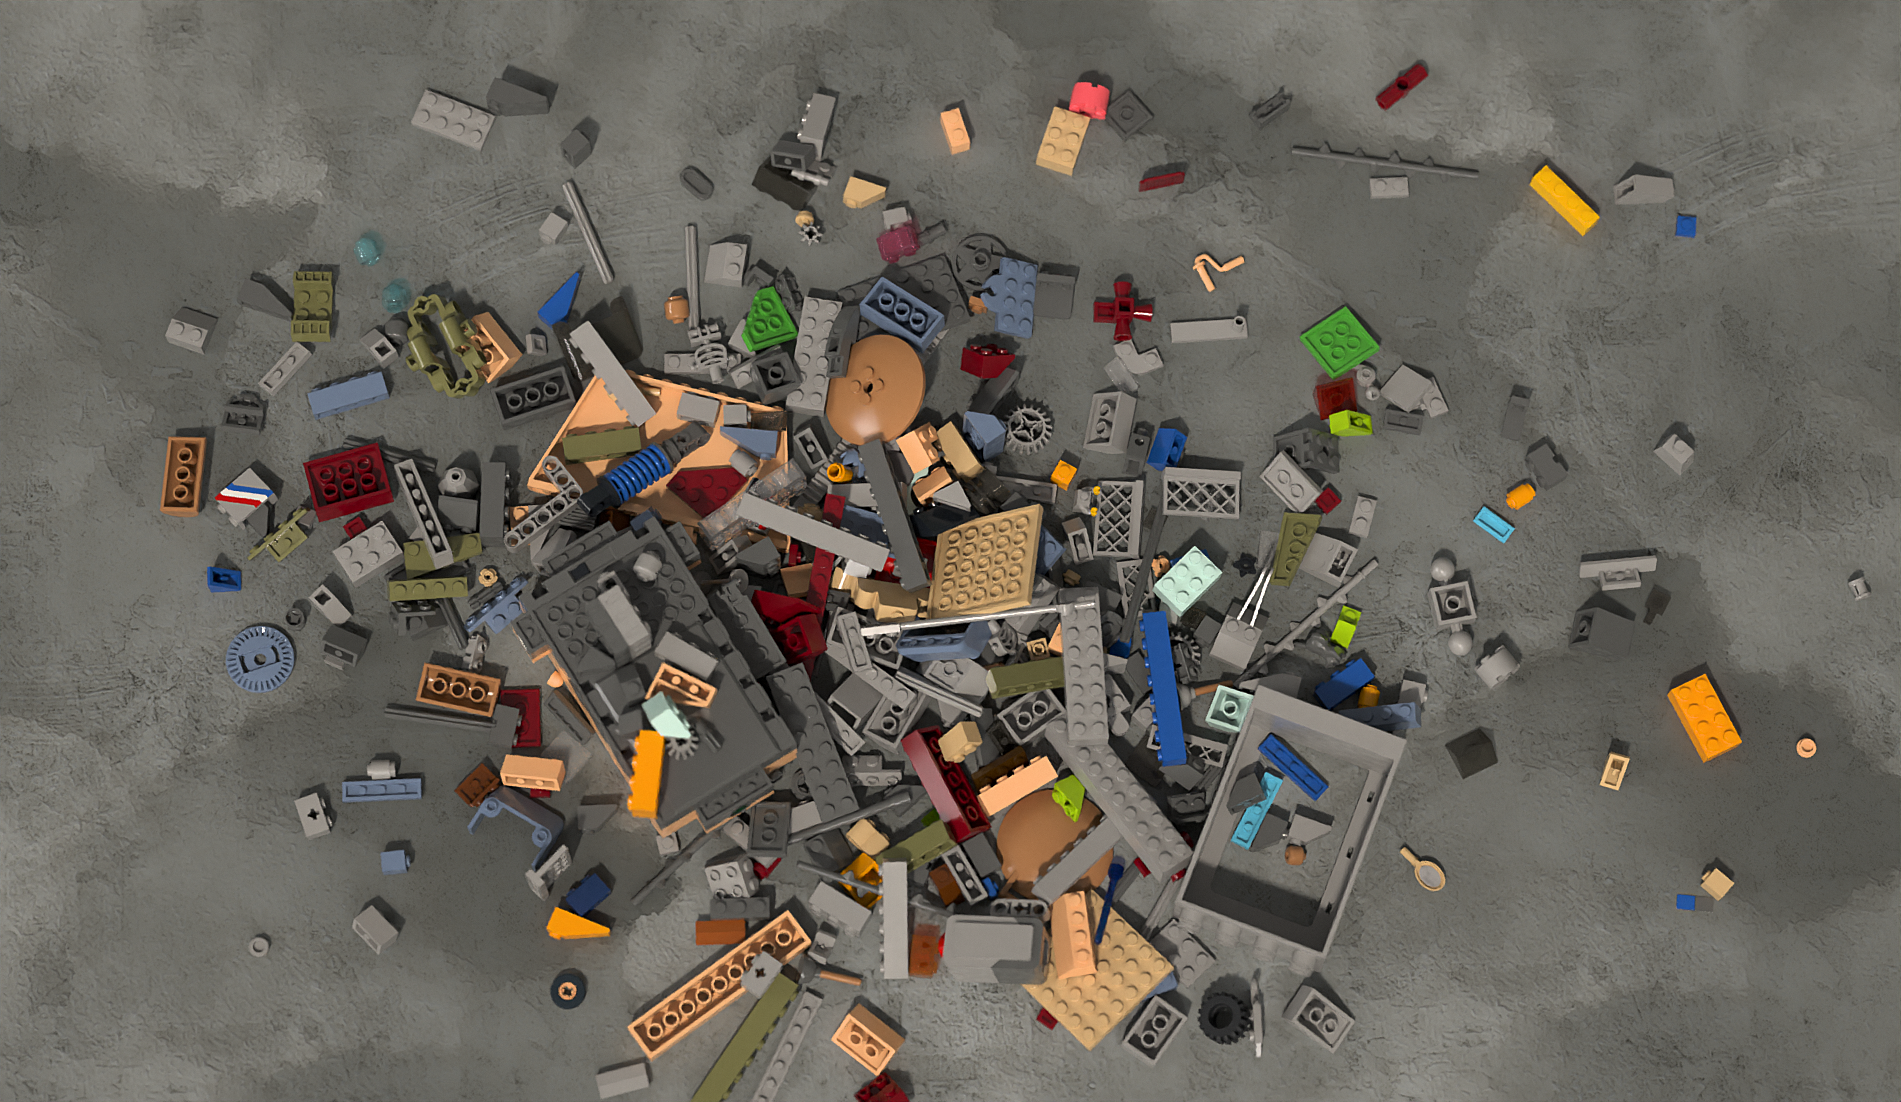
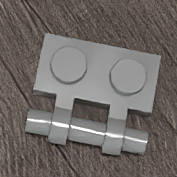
M814 161L805 172L795 169L792 170L791 175L798 177L802 181L804 179L812 181L818 186L820 184L828 186L835 167L828 163Z

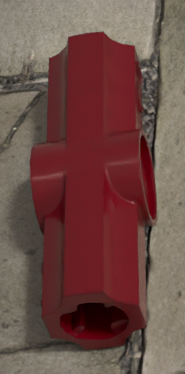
M1416 64L1403 76L1398 77L1390 87L1376 97L1375 100L1379 107L1387 111L1400 99L1405 98L1411 90L1428 77L1426 70L1422 65ZM1398 85H1404L1406 89L1401 90L1398 88Z

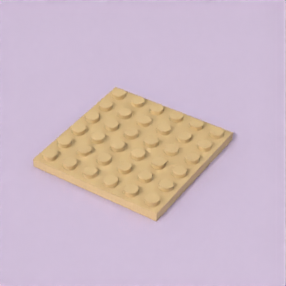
M1040 504L976 518L938 534L926 619L968 614H991L1031 605L1043 507Z
M1092 889L1086 893V897L1088 900L1097 973L1058 979L1052 929L1050 928L1047 931L1051 939L1047 981L1041 985L1020 984L1089 1052L1174 970V967Z

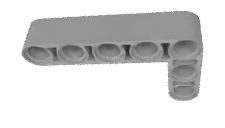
M555 456L545 457L542 467L545 475L560 494L505 535L504 544L511 553H517L579 507L577 505L578 498L571 499L570 495L577 492L581 496L583 490ZM550 463L557 465L553 470H549L546 467ZM561 478L568 479L566 484L558 483ZM558 504L565 506L561 511H557L554 508ZM546 515L549 517L547 522L539 521L541 516ZM532 527L534 530L531 534H525V528ZM511 539L518 540V543L514 546L508 544Z

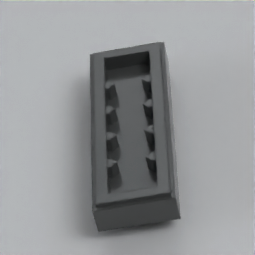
M558 690L552 692L544 705L582 746L587 744L596 731Z

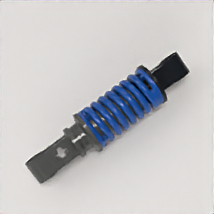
M693 422L670 439L662 441L660 445L656 442L650 443L646 449L641 450L634 457H630L628 461H624L616 469H612L603 476H599L597 478V486L582 494L577 500V505L590 518L597 516L609 506L618 509L624 501L629 500V497H634L642 489H647L648 486L653 485L660 478L671 474L674 471L673 465L681 462V459L699 447L704 446L709 441L710 434L698 422Z

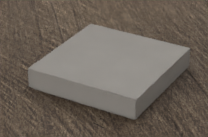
M1402 365L1380 390V396L1409 413L1433 384L1428 379Z

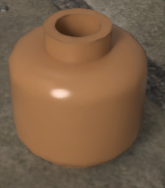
M683 296L668 297V301L664 303L666 319L673 320V324L684 323V319L690 316L688 300L683 298Z

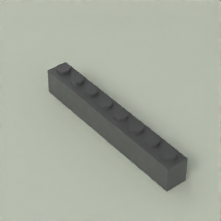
M876 439L858 446V458L861 464L865 466L864 476L867 482L870 481L872 487L870 494L873 499H876L878 505L876 506V512L879 517H882L884 523L882 524V530L885 535H888L890 541L888 542V548L891 553H894L896 559L894 560L896 570L900 571L902 588L912 593L931 586L932 582L885 442L881 439Z

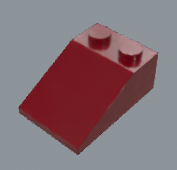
M755 589L751 599V603L762 621L766 620L765 623L772 626H777V623L785 624L798 616L818 614L822 610L799 598Z
M815 613L798 616L770 631L771 636L790 667L828 650Z

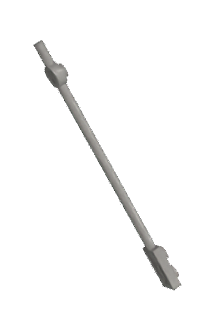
M1095 600L1061 602L1053 605L1004 610L991 614H968L909 622L898 621L864 625L861 627V635L867 636L870 639L879 637L878 634L886 633V636H895L901 630L1053 612L1061 613V616L1072 615L1074 610L1095 608Z

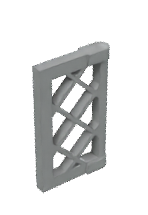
M1143 559L1116 562L1124 619L1128 611L1127 603L1131 601L1132 594L1129 597L1126 596L1125 583H1128L1133 588L1135 587L1128 580L1134 572L1139 573L1136 569L1141 566ZM1129 567L1133 571L1127 578H1124L1123 568ZM1151 569L1147 580L1149 594L1147 595L1144 592L1143 595L1146 598L1140 604L1139 609L1141 611H1138L1137 617H1142V613L1157 612L1155 593L1152 591L1154 586ZM1147 599L1151 602V609L1149 610L1142 608Z

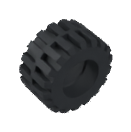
M1217 992L1214 993V997L1208 996L1206 998L1208 1001L1206 1003L1203 1001L1201 1004L1203 1008L1198 1010L1201 1017H1197L1198 1022L1201 1023L1199 1027L1204 1031L1203 1034L1222 1045L1224 1043L1231 1045V1042H1239L1238 1038L1243 1039L1245 1037L1244 1032H1249L1250 1029L1247 1027L1252 1021L1249 1019L1251 1013L1247 1010L1248 1006L1231 993L1222 992L1219 994ZM1231 1008L1233 1012L1232 1022L1226 1028L1218 1029L1216 1025L1217 1015L1222 1010Z

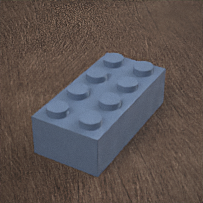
M884 277L879 279L860 303V313L862 316L895 337L907 342L922 354L945 326L943 314Z

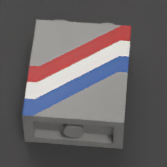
M250 467L214 497L218 503L216 507L223 515L227 513L230 516L228 520L235 527L239 526L242 530L246 528L243 521L267 500L272 505L278 501L274 492Z

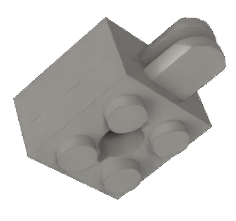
M1107 674L1104 677L1108 727L1114 735L1123 736L1129 729V722L1123 714L1129 711L1130 704L1110 674Z

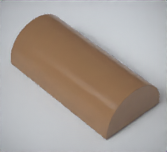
M206 437L168 438L160 505L162 513L177 517H195L199 515L207 448Z
M424 663L416 701L493 717L500 696L501 679Z

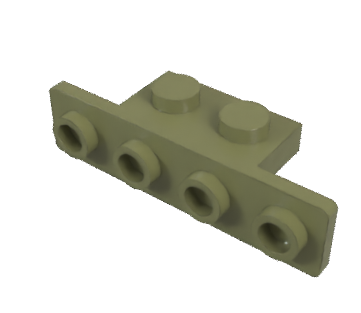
M301 507L292 514L294 518L289 522L285 520L278 526L280 530L275 534L271 532L263 539L265 541L264 544L253 547L249 551L251 555L247 559L249 561L255 559L266 548L278 563L286 558L309 538L297 523L311 511L309 507L305 509Z

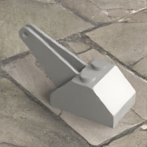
M1265 565L1244 606L1233 602L1209 654L1210 657L1243 672L1268 621V618L1259 614L1274 568H1271L1265 581L1255 612L1247 609L1249 602L1268 568L1267 565Z

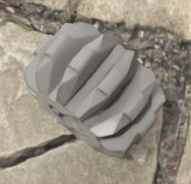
M693 730L690 731L691 737L689 738L665 737V741L668 742L665 745V749H671L669 751L670 756L676 753V760H679L680 755H683V759L687 760V753L690 756H694L692 749H698V745L694 744L698 741V737H693L695 734ZM681 739L685 740V744L679 747L678 742H681Z

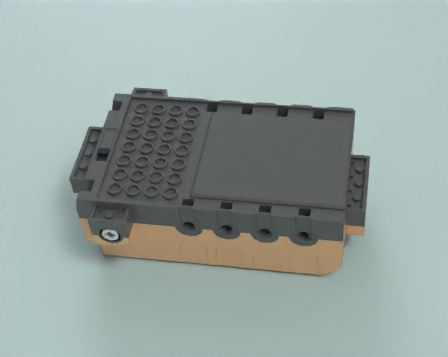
M654 516L643 523V528L638 529L634 533L630 530L619 537L610 521L542 560L543 567L550 578L542 582V588L535 590L533 593L527 591L518 597L524 614L510 621L513 631L533 663L546 655L549 656L629 786L631 775H635L632 767L633 756L637 755L638 752H636L635 739L620 740V735H616L615 723H618V716L641 710L644 730L658 731L650 722L642 706L646 701L628 707L614 670L577 677L576 667L591 646L611 658L599 640L596 630L587 618L584 610L585 604L603 594L597 584L599 576L607 571L609 573L612 571L616 573L630 597V605L637 607L641 614V622L646 621L651 629L652 648L620 667L634 664L646 695L662 663L673 667L656 657L654 652L666 632L671 634L675 632L683 638L684 642L688 644L692 642L700 648L701 652L705 654L709 652L717 657L718 667L707 685L719 690L711 707L703 708L676 704L675 706L683 712L689 724L693 722L694 718L699 716L705 725L713 730L712 733L722 744V748L718 752L713 753L703 740L700 741V736L690 727L688 729L689 732L693 730L695 732L693 737H698V741L694 743L698 745V749H692L694 756H690L687 753V760L683 759V755H680L679 760H676V753L670 756L669 751L671 749H665L657 819L649 818L661 837H667L696 818L706 834L741 814L742 811L749 809L774 794V786L767 775L797 758V742L784 721L774 711L769 697L752 676L747 662L742 654L735 649L730 641L728 632L718 617L716 618L713 614L708 600L689 572L690 569L701 564V557L681 522L679 521L663 531ZM651 551L661 558L662 568L655 580L644 582L636 577L637 574L634 572L633 566L641 553ZM610 582L606 585V588L610 590L611 588L615 587L616 584ZM681 739V742H678L679 747L685 744V740Z

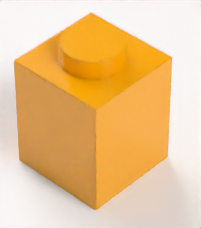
M1060 460L1051 475L1050 482L1057 484L1058 487L1067 491L1076 476L1077 468Z

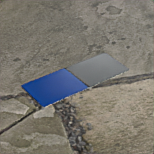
M1678 894L1676 908L1713 912L1714 898Z

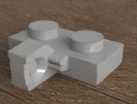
M1431 377L1428 380L1432 382L1433 386L1412 410L1421 407L1422 411L1426 410L1429 418L1433 419L1447 413L1448 408L1434 377Z

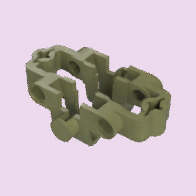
M436 294L428 297H418L414 302V306L407 313L412 324L407 330V336L410 340L408 347L412 353L405 358L407 365L413 372L420 369L422 373L426 374L433 388L438 393L445 390L449 397L461 399L465 396H475L478 393L479 387L485 383V376L481 367L487 364L486 357L478 342L471 338L478 333L475 324L471 319L465 318L460 306L454 300L448 303L445 297ZM437 309L442 319L438 326L451 352L462 359L472 375L470 379H459L455 385L447 361L435 356L429 346L434 347L438 343L421 319V316L424 314L433 315ZM465 345L470 347L471 349L466 351L461 346ZM429 365H436L439 367V369L435 371V369L429 367Z

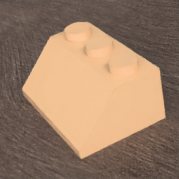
M485 312L475 315L471 319L478 330V333L471 338L478 342L486 357L487 364L482 366L481 370L486 381L491 383L512 368L523 354L490 313ZM465 345L461 346L466 351L471 349L470 347Z
M858 1004L847 1015L831 1039L876 1076L880 1075L905 1042L904 1038L861 1004Z

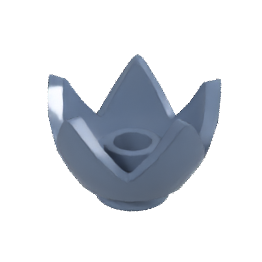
M852 448L844 452L839 457L840 459L844 458L842 465L852 463L853 467L858 466V477L863 476L865 478L864 471L866 469L864 464H861L859 461V449Z

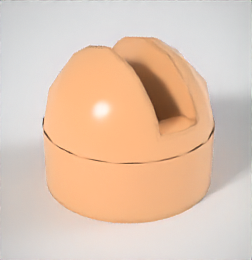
M554 671L547 684L553 688H558L563 684L564 680L560 673Z

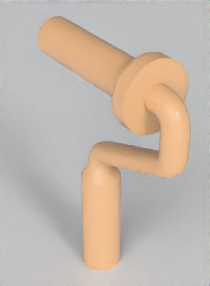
M1202 254L1195 259L1196 265L1193 266V269H1197L1206 288L1211 292L1216 288L1204 268L1205 262H1200V260L1206 259L1218 271L1223 272L1243 264L1244 259L1240 256L1220 267L1207 254Z

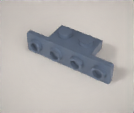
M523 577L515 578L505 591L502 590L496 594L495 599L491 603L483 605L477 615L469 617L463 628L471 632L485 621L495 634H498L510 621L523 612L515 594L527 585L528 581Z

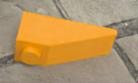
M555 907L546 928L547 932L550 933L549 936L558 940L560 938L605 937L611 934L609 928L558 907Z

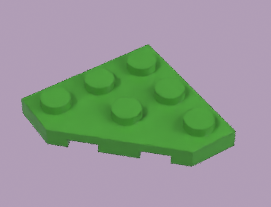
M774 286L758 290L754 296L741 335L749 352L795 339L798 336V332Z

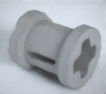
M1864 577L1848 583L1856 596V602L1872 595L1866 588Z

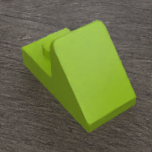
M1343 606L1330 642L1348 649L1362 612Z

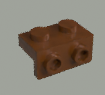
M481 763L453 791L469 807H478L485 800L483 797L488 792L491 794L499 786L497 783L500 779Z

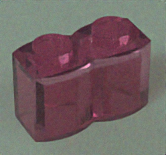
M910 225L901 227L876 239L882 260L889 263L898 262L899 258L904 255L912 256L916 254L917 250L921 249L915 228Z

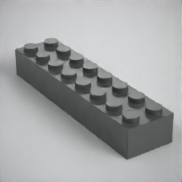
M803 662L766 676L782 720L797 742L796 756L822 822L826 823L859 810L858 803Z

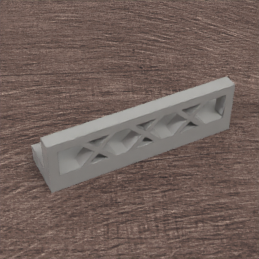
M1152 725L1146 748L1160 749L1159 746L1151 745L1154 731L1158 730L1156 725ZM1183 733L1185 750H1187L1189 755L1192 756L1188 748L1194 745L1199 746L1204 753L1198 757L1193 756L1194 758L1200 759L1203 763L1222 768L1228 745ZM1213 750L1221 752L1219 763L1211 761L1207 753Z

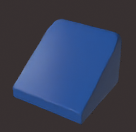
M1118 639L1110 647L1109 655L1124 659L1129 658L1131 639L1129 643L1121 642Z

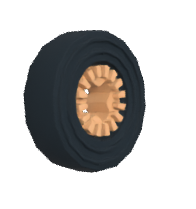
M573 974L558 976L550 987L552 1001L562 1009L576 1008L585 998L586 988L584 983L578 976ZM565 987L568 989L573 988L572 996L563 995Z

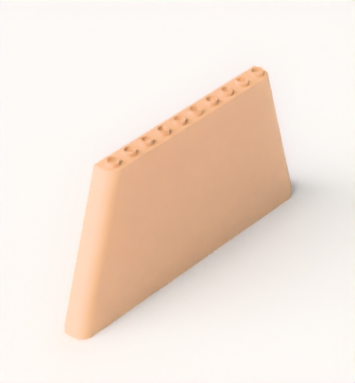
M625 370L632 381L636 382L639 387L661 389L660 396L644 395L657 414L639 426L642 450L646 449L652 442H656L659 445L662 444V441L670 439L692 423L677 419V410L682 392H694L704 398L706 396L714 397L717 401H720V409L715 428L701 425L710 434V439L704 446L699 447L681 459V462L678 464H674V471L671 474L660 478L659 481L654 482L647 489H642L634 497H629V500L624 501L618 509L609 506L606 510H615L636 517L652 506L654 510L657 509L661 514L663 524L674 525L680 521L682 526L693 527L695 532L728 540L747 535L752 545L769 536L778 552L789 553L790 536L772 529L769 530L767 536H762L731 522V516L753 477L782 489L785 499L781 507L789 506L786 411L778 406L771 408L763 405L762 402L755 401L751 403L742 397L731 398L725 393L718 392L714 394L705 388L694 389L688 384L680 383V385H677L668 379L657 380L648 374L641 376L637 375L634 371ZM596 376L593 377L529 477L527 487L531 491L553 497L560 494L544 473L542 462L547 456H555L582 488L583 494L597 486V478L599 476H603L612 469H616L618 465H622L624 461L634 457L629 456L566 465L562 438H565L567 435L577 434L580 436L590 431L602 433L606 429L623 430L624 427L632 426L626 418L629 415L626 410L623 409L621 411L614 400L607 395V391L603 387L606 383L602 378L598 380ZM723 405H747V411H751V422H747V428L745 429L778 431L776 459L772 458L769 461L761 460L760 457L754 456L720 435V426L724 427ZM738 449L741 452L747 453L757 462L756 467L758 469L751 477H745L748 480L747 484L711 523L704 520L666 487L679 471L733 468L729 459ZM550 463L546 468L553 470L557 465ZM561 478L558 483L566 484L568 479ZM574 492L570 495V498L577 499L580 494Z

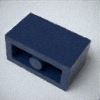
M595 873L592 876L590 874L581 881L582 885L577 889L574 887L566 895V903L582 918H585L612 894L611 890Z

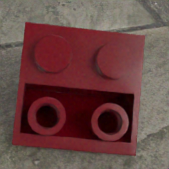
M987 343L986 346L971 344L970 347L962 348L960 370L981 379L998 378L1015 359V354L1008 352L1006 348H998V345L993 343Z
M886 1072L877 1076L872 1082L853 1095L858 1102H910L903 1090Z

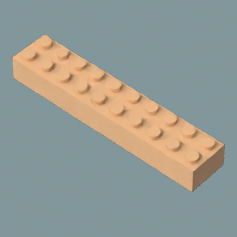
M787 910L627 1027L628 1031L652 1062L748 992L741 987L742 981L740 977L746 969L749 971L752 968L753 964L751 962L757 954L761 955L765 951L784 966L812 946L811 940ZM763 970L761 972L756 971L757 978L760 976L764 977Z

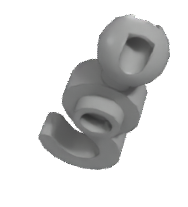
M1362 364L1352 368L1351 370L1357 372L1356 380L1358 384L1367 388L1365 391L1367 399L1371 401L1378 399L1380 390L1373 385L1376 377L1374 370Z

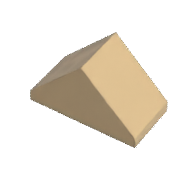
M1610 752L1606 757L1600 785L1619 790L1630 757Z

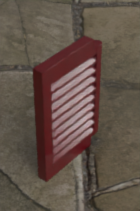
M1179 171L1145 178L1139 183V192L1182 184L1185 174Z

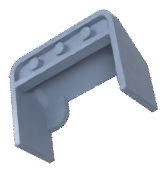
M987 620L971 622L966 632L959 634L927 636L924 628L908 629L903 631L896 643V648L900 655L918 662L975 659L982 653L992 632Z
M500 786L484 800L467 827L469 833L474 835L485 816L490 818L496 817L503 808L536 827L532 834V840L541 850L531 866L533 871L537 872L562 833L564 823L559 816L510 787Z

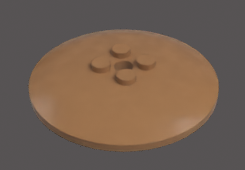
M874 335L853 344L850 347L846 378H830L825 408L828 420L835 432L844 440L857 446L876 439H881L888 443L901 435L917 416L925 394V371L919 355L907 342L890 335ZM873 384L872 391L868 393V386Z

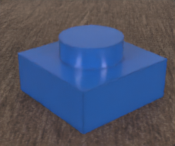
M1677 216L1675 236L1694 238L1696 235V218Z
M989 877L982 880L981 884L988 895L989 901L996 899L999 889L995 881L991 882Z

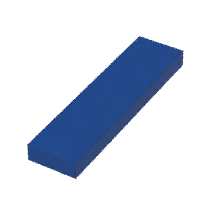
M1272 734L1258 748L1264 756L1312 800L1316 801L1329 787Z

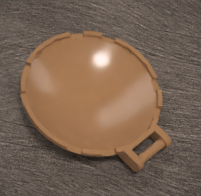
M1053 790L1033 793L1016 803L1003 819L997 835V859L1002 865L1001 870L1007 880L998 897L1000 899H1018L1009 893V890L1013 889L1028 900H1039L1031 892L1035 886L1033 882L1040 875L1044 877L1048 873L1046 870L1054 862L1058 864L1061 861L1060 857L1067 850L1071 852L1074 849L1073 845L1080 838L1084 840L1088 836L1086 833L1094 825L1098 827L1101 824L1100 820L1104 815L1100 810L1083 797L1079 819L1077 822H1074L1071 817L1066 815L1064 808L1054 801L1052 796ZM1113 848L1064 894L1084 891L1086 894L1091 889L1095 891L1108 874L1113 859Z

